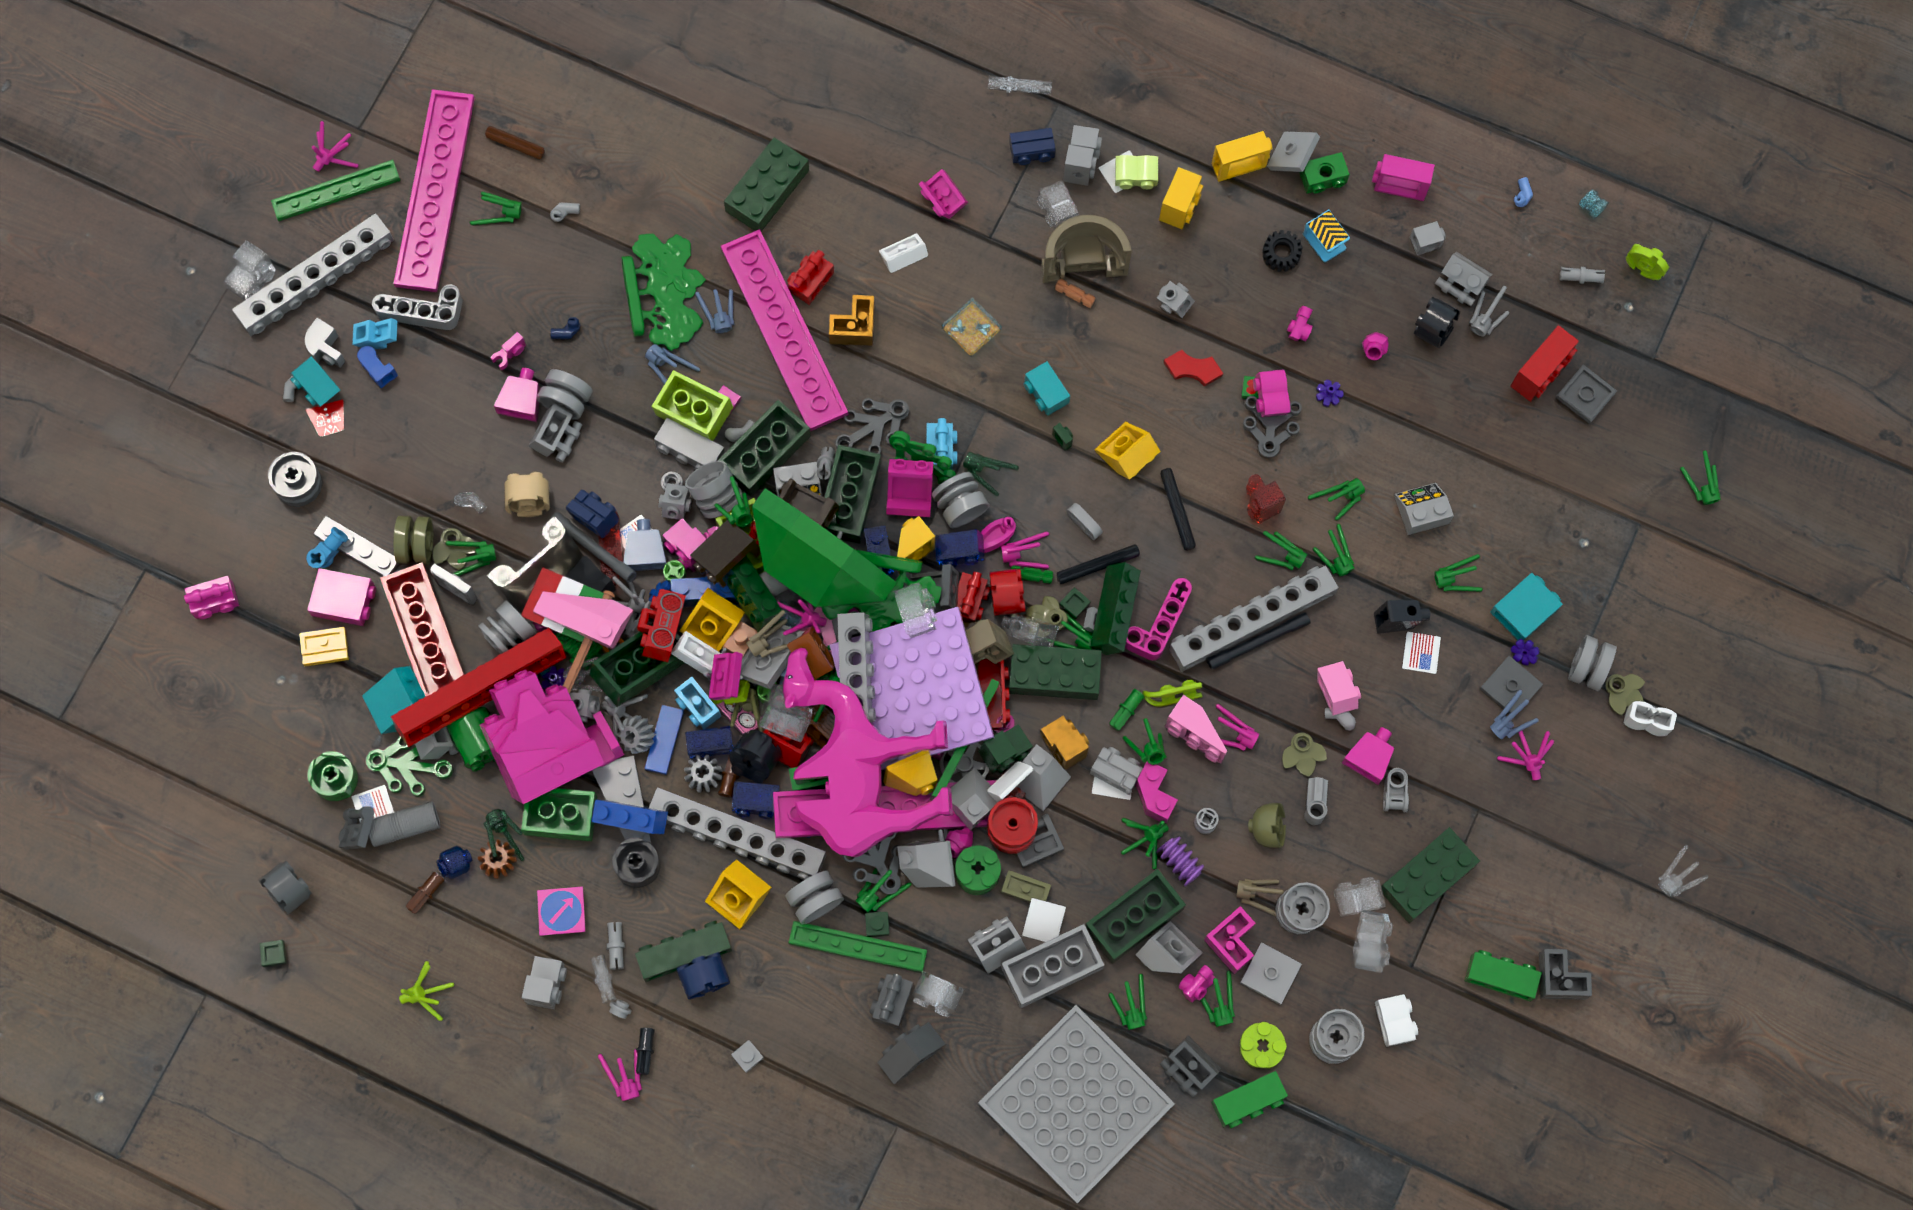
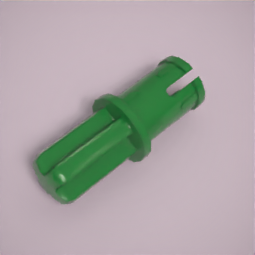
M1133 689L1123 704L1120 703L1119 710L1109 722L1110 726L1119 731L1129 717L1134 716L1135 709L1145 696L1140 691Z

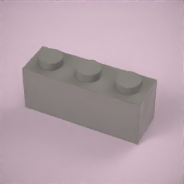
M666 418L654 438L658 451L665 455H668V453L672 454L680 463L685 465L689 463L695 466V470L709 462L718 461L725 454L723 446L669 418Z

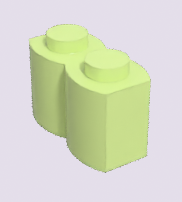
M1116 156L1115 186H1120L1121 189H1131L1132 186H1140L1142 189L1148 190L1158 185L1157 156Z

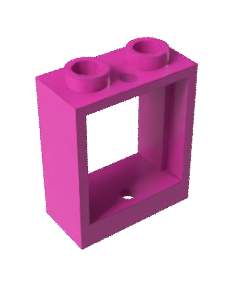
M1384 154L1382 161L1377 162L1376 170H1374L1372 182L1375 183L1374 191L1424 201L1431 185L1435 165Z

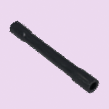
M1303 612L1288 619L1283 624L1228 650H1223L1206 658L1210 669L1214 670L1229 663L1234 658L1289 632H1294L1311 624L1307 613Z

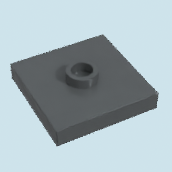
M1582 365L1555 398L1590 424L1616 394L1617 390L1585 365Z
M1508 656L1481 686L1480 690L1503 709L1515 694L1522 690V694L1508 711V714H1511L1526 699L1530 700L1543 684L1512 657Z

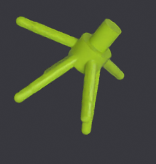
M425 961L415 985L407 990L401 989L400 992L403 995H400L399 1000L402 1004L419 1002L435 1018L442 1021L443 1018L427 1004L438 1005L439 1001L426 998L425 995L453 987L454 983L424 990L420 985L430 969L429 962Z

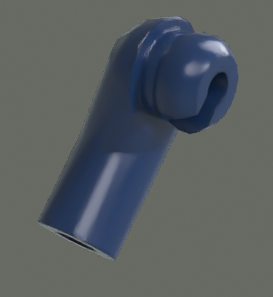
M576 317L569 318L568 324L563 329L551 328V339H571L580 330L579 319Z

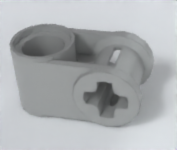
M1394 768L1386 775L1384 780L1383 810L1393 809L1407 812L1409 805L1408 776L1403 769ZM1391 775H1398L1401 778V784H1394L1391 781Z

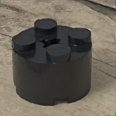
M1432 297L1426 306L1428 310L1425 315L1421 313L1415 323L1417 327L1414 334L1416 337L1439 349L1453 331V319L1458 321L1461 311L1438 298Z
M750 730L749 733H743L729 754L732 764L731 770L738 776L743 775L757 784H762L782 757L779 745L775 747L771 743L773 739L761 731Z
M642 838L627 839L620 844L613 854V868L618 878L625 885L640 888L649 885L657 879L660 871V859L656 849ZM635 859H639V861L641 862L639 863L638 867H634L633 865L635 863Z

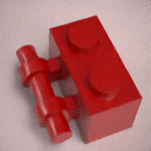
M817 250L816 253L812 251L809 256L806 255L802 259L798 271L793 272L787 280L790 293L808 305L812 303L834 274V265L823 258L825 254L821 250Z
M962 572L959 581L957 607L960 609L963 622L980 621L984 612L981 604L983 599H988L990 587H987L988 579L981 578L982 574L979 572H973L972 575Z
M773 718L763 731V733L773 739L771 743L775 747L779 745L782 751L780 762L791 768L800 766L807 756L810 745L814 744V740L808 734L792 725V722L787 719Z

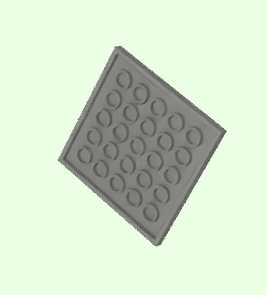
M1077 1005L978 1102L1076 1204L1175 1104Z

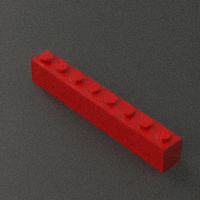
M550 628L538 632L533 637L517 644L510 650L499 654L494 659L478 666L469 673L460 676L453 682L392 715L391 719L396 731L408 747L414 745L493 700L489 690L495 688L494 684L497 682L514 679V675L523 670L534 672L537 675L566 658L563 646Z

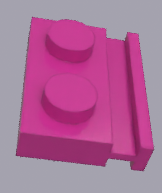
M734 652L714 655L709 699L722 700L738 697L742 653Z

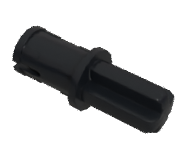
M640 1028L638 1048H636V1052H638L636 1073L639 1075L649 1074L651 1054L654 1053L652 1047L655 1030L652 1028Z

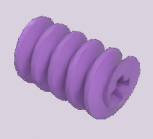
M1179 836L1171 838L1156 853L1164 851L1161 859L1169 858L1166 865L1168 867L1175 865L1172 872L1174 874L1181 872L1178 879L1179 881L1187 879L1184 887H1186L1201 874L1204 865H1195L1198 858L1190 859L1192 851L1184 852L1187 845L1186 843L1178 845L1181 839Z

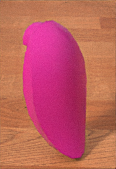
M1005 517L987 525L975 541V553L984 554L1008 542L1016 529L1014 519L1012 517Z

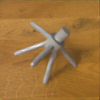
M614 576L612 578L613 581L630 597L629 602H616L634 610L630 617L631 619L635 613H641L646 603L643 598L637 596L632 582L628 583L629 590Z
M647 694L630 699L619 707H616L612 700L605 696L601 707L607 710L610 716H613V733L618 743V727L620 731H624L620 718L622 716L624 718L632 717L625 713V707L642 701L648 697Z

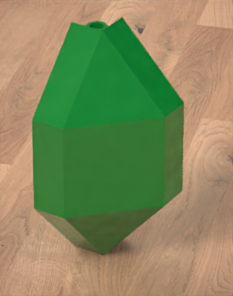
M766 488L752 505L764 571L815 608L884 602L896 586L897 582L869 560Z

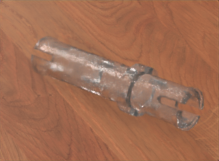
M989 76L988 89L1004 90L1007 93L1018 91L1051 95L1052 81L1012 78V76H1008V78Z

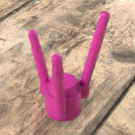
M1047 531L1001 546L1003 562H1009L1010 567L1016 565L1048 569L1049 566L1047 564L1022 562L1016 559L1021 558L1020 551L1040 546L1039 542L1026 543L1048 536L1049 532Z
M1217 704V709L1240 726L1238 727L1228 720L1218 717V721L1239 733L1236 739L1240 741L1239 743L1221 739L1222 743L1245 751L1246 747L1252 749L1259 733Z
M636 1049L634 1050L635 1083L633 1079H627L622 1059H617L623 1080L619 1082L620 1086L602 1054L598 1055L605 1072L616 1090L617 1097L621 1096L622 1101L639 1097V1090H642L640 1075L636 1073L638 1056Z

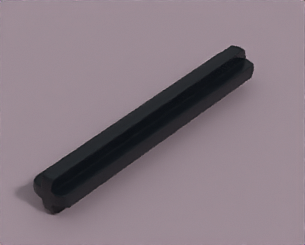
M1171 468L1163 469L1160 475L1184 550H1192L1195 548L1196 543Z
M1134 544L1059 571L1056 575L1058 582L1064 584L1103 570L1109 565L1119 564L1139 557L1140 551L1138 546Z

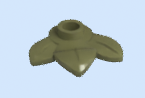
M448 528L443 531L441 541L433 548V560L436 565L448 561L454 569L461 570L466 562L459 564L457 560L467 557V554H474L476 547L446 545L449 537L452 536L456 538L455 541L474 542L470 537L462 536L458 529Z
M1044 596L1042 605H1032L1026 610V615L1031 616L1032 618L1029 617V619H1032L1031 621L1035 623L1030 635L1036 638L1048 637L1053 631H1059L1064 628L1061 624L1062 621L1068 622L1067 614L1060 609L1059 602L1051 596ZM1055 616H1060V619L1057 622H1053V618Z
M1614 674L1606 680L1605 688L1610 694L1608 702L1614 712L1623 715L1626 707H1629L1633 702H1644L1638 690L1645 683L1641 677L1634 674L1624 677ZM1613 683L1619 684V689H1614Z
M1306 733L1294 735L1291 740V746L1287 747L1282 755V763L1285 769L1296 766L1297 770L1306 777H1310L1315 770L1316 761L1327 760L1324 747L1313 742L1311 736ZM1299 741L1305 742L1306 747H1304V748L1299 747V746H1298V742H1299Z

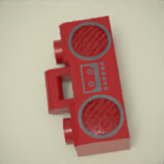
M659 589L658 596H653L650 609H642L637 626L638 631L644 632L640 646L644 647L642 656L664 662L669 661L686 595ZM649 618L654 619L653 626L647 625Z

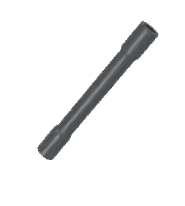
M559 512L551 516L550 522L563 533L568 534L603 561L626 582L630 583L635 579L637 573L593 541Z

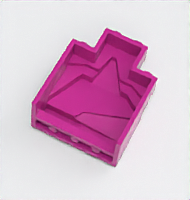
M527 670L516 673L514 679L509 681L502 680L494 684L495 688L489 690L500 715L493 714L484 719L485 722L480 724V728L511 797L522 804L605 764L594 739L588 736L567 688L556 684L548 687L545 690L546 693H544L536 674L531 671L527 672Z

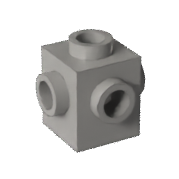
M1171 281L1161 288L1157 297L1162 303L1160 307L1169 314L1174 312L1181 318H1183L1195 300L1187 293L1189 290L1181 283L1175 285Z
M667 483L665 494H661L659 498L662 517L680 520L684 519L686 512H690L692 500L689 499V491L686 486Z
M578 689V693L570 692V697L576 706L582 722H587L588 719H594L593 715L600 710L599 697L591 695L592 691Z

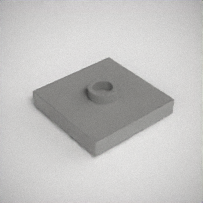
M1284 132L1267 167L1270 171L1303 172L1320 136L1315 132Z
M433 564L430 572L436 583L470 605H474L477 597L472 587L466 584L459 576L452 575L438 565Z
M1261 942L1240 984L1281 1005L1302 964Z

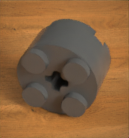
M287 861L279 863L258 880L263 888L266 887L268 889V895L287 915L310 898L309 895L312 894L308 889L309 886L301 877L296 879L297 876L294 873V869Z

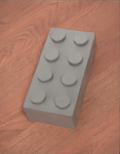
M1085 924L1001 963V969L1020 1008L1034 1003L1104 968V963Z

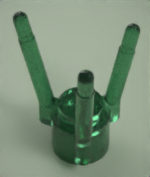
M973 452L968 453L963 463V468L968 469L967 472L972 473L979 483L996 496L999 493L976 474V471L980 473L984 466L997 471L1001 469L999 466L1019 469L1018 465L988 458Z
M495 809L489 812L485 817L486 822L483 825L487 830L493 857H497L492 830L496 833L503 832L511 847L515 849L520 861H524L525 859L507 830V823L519 835H522L523 832L508 817L505 810Z

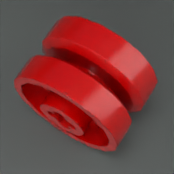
M1017 797L1005 798L997 802L991 809L988 818L987 834L990 842L999 851L1008 854L1020 853L1028 849L1034 842L1037 832V813L1031 804Z

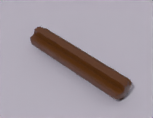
M488 126L485 132L487 138L537 159H542L545 153L543 147L495 127Z

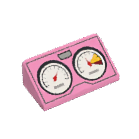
M723 701L716 704V707L731 722L735 703L726 705ZM740 707L734 727L742 735L745 732L749 733L750 730H758L754 714L751 711H744Z

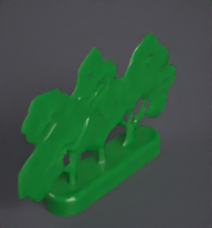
M642 234L638 236L639 240L632 247L633 252L642 260L641 266L639 268L634 267L632 256L621 257L633 336L644 335L643 320L648 318L655 325L650 331V341L657 345L664 344L672 351L673 349H678L680 343L689 342L694 332L698 331L703 324V320L697 312L686 307L683 304V300L685 298H692L696 293V287L701 286L706 279L696 269L692 270L684 267L687 259L691 256V243L689 240L676 234L669 238L666 244H663L654 234ZM647 264H652V267L646 268ZM640 273L648 276L649 280L646 289L638 290L636 274ZM651 294L654 296L656 303L651 311L641 309L640 295ZM656 308H661L659 312H655ZM653 315L663 316L666 322L657 321V317H653ZM657 325H661L663 329H658Z
M854 549L880 570L882 568L899 570L900 575L896 579V586L884 602L823 607L822 612L829 620L838 617L837 614H847L850 609L857 607L860 609V613L864 612L872 619L873 632L890 627L894 621L900 624L928 616L924 610L939 603L942 588L936 586L935 581L930 576H924L917 581H910L907 578L906 572H921L923 563L921 561ZM904 583L908 585L907 590L903 589Z

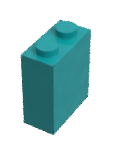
M1531 573L1500 600L1490 613L1517 640L1523 639L1525 641L1555 614L1563 604L1560 602V597L1545 586V582L1541 577Z
M410 666L392 669L362 695L381 734L397 732L391 716L414 704L419 699L426 697Z

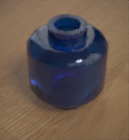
M456 845L441 852L436 863L443 877L447 876L450 879H454L467 873L470 870V862L473 860L467 849L463 850L460 846Z

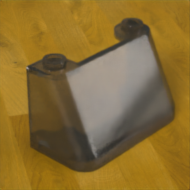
M555 516L543 527V536L549 544L518 572H515L507 565H499L487 575L494 590L505 601L507 600L520 615L524 610L542 568L564 576L584 557L567 530Z

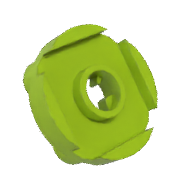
M1634 244L1626 256L1628 265L1633 270L1637 267L1641 270L1640 275L1648 279L1660 280L1669 269L1667 262L1662 258L1663 253L1657 248H1652L1651 250L1639 244Z
M1267 1022L1255 1023L1249 1026L1243 1032L1240 1039V1054L1243 1060L1254 1068L1270 1069L1276 1066L1282 1060L1287 1047L1282 1032L1276 1026ZM1257 1041H1267L1268 1051L1264 1052L1262 1050L1260 1052L1257 1049L1259 1046Z

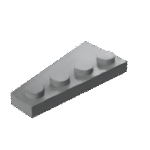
M634 756L616 759L603 767L599 766L592 770L606 800L644 807ZM620 828L625 840L642 838L651 844L650 833Z

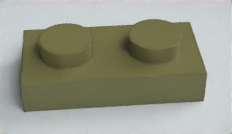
M1008 870L1001 893L1031 903L1032 898L1046 901L1051 885Z

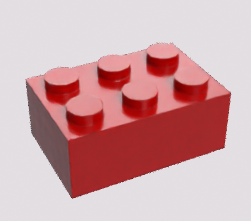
M1558 325L1519 370L1510 387L1530 402L1535 396L1539 399L1546 391L1547 386L1558 377L1563 367L1566 368L1571 362L1573 356L1578 351L1575 347L1579 341Z

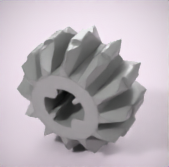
M636 715L623 720L624 731H620L617 736L621 738L619 744L625 745L624 750L631 751L632 754H638L650 749L649 746L655 743L652 738L656 734L651 730L654 725H648V718Z
M696 755L697 762L695 763L690 759L688 763L691 767L684 768V772L688 774L684 779L686 782H690V789L697 786V792L701 793L702 788L705 787L708 793L710 792V785L714 788L718 787L715 780H722V775L718 774L722 771L721 766H716L717 760L715 758L709 762V755H705L704 760H701L700 755ZM703 770H706L707 774H705L703 778H700L699 773H702Z

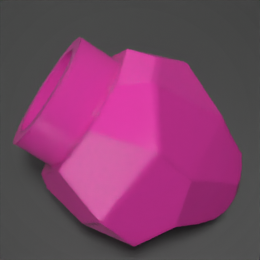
M1378 332L1371 333L1362 342L1363 350L1371 360L1380 359L1388 351V337Z
M969 828L949 831L945 841H950L952 858H957L964 849L972 846L973 832Z

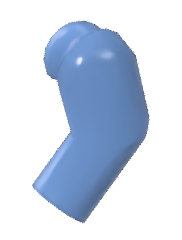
M1527 177L1518 180L1521 191L1514 197V202L1518 207L1526 206L1533 197Z

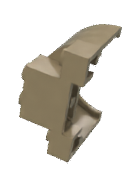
M1096 215L1072 217L1061 223L1048 239L1045 259H1042L1041 262L1043 283L1058 282L1059 279L1064 280L1065 273L1105 270L1106 277L1127 276L1132 254L1130 242L1118 225L1104 217ZM1105 245L1112 250L1109 252V255H1105ZM1059 251L1061 252V259H1058L1056 256Z

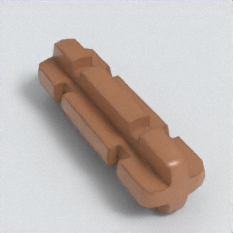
M1063 279L1058 280L1055 285L1056 291L1064 292L1067 297L1079 303L1083 302L1082 305L1088 308L1092 307L1095 302L1093 295L1085 294V291L1072 284L1068 285V282Z

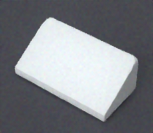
M917 233L879 250L883 261L891 273L928 256L926 245Z
M687 631L683 633L671 652L672 655L702 674L704 672L711 674L714 655L722 654Z
M1019 761L1016 762L987 789L988 794L996 802L1003 800L1033 771L1032 766Z

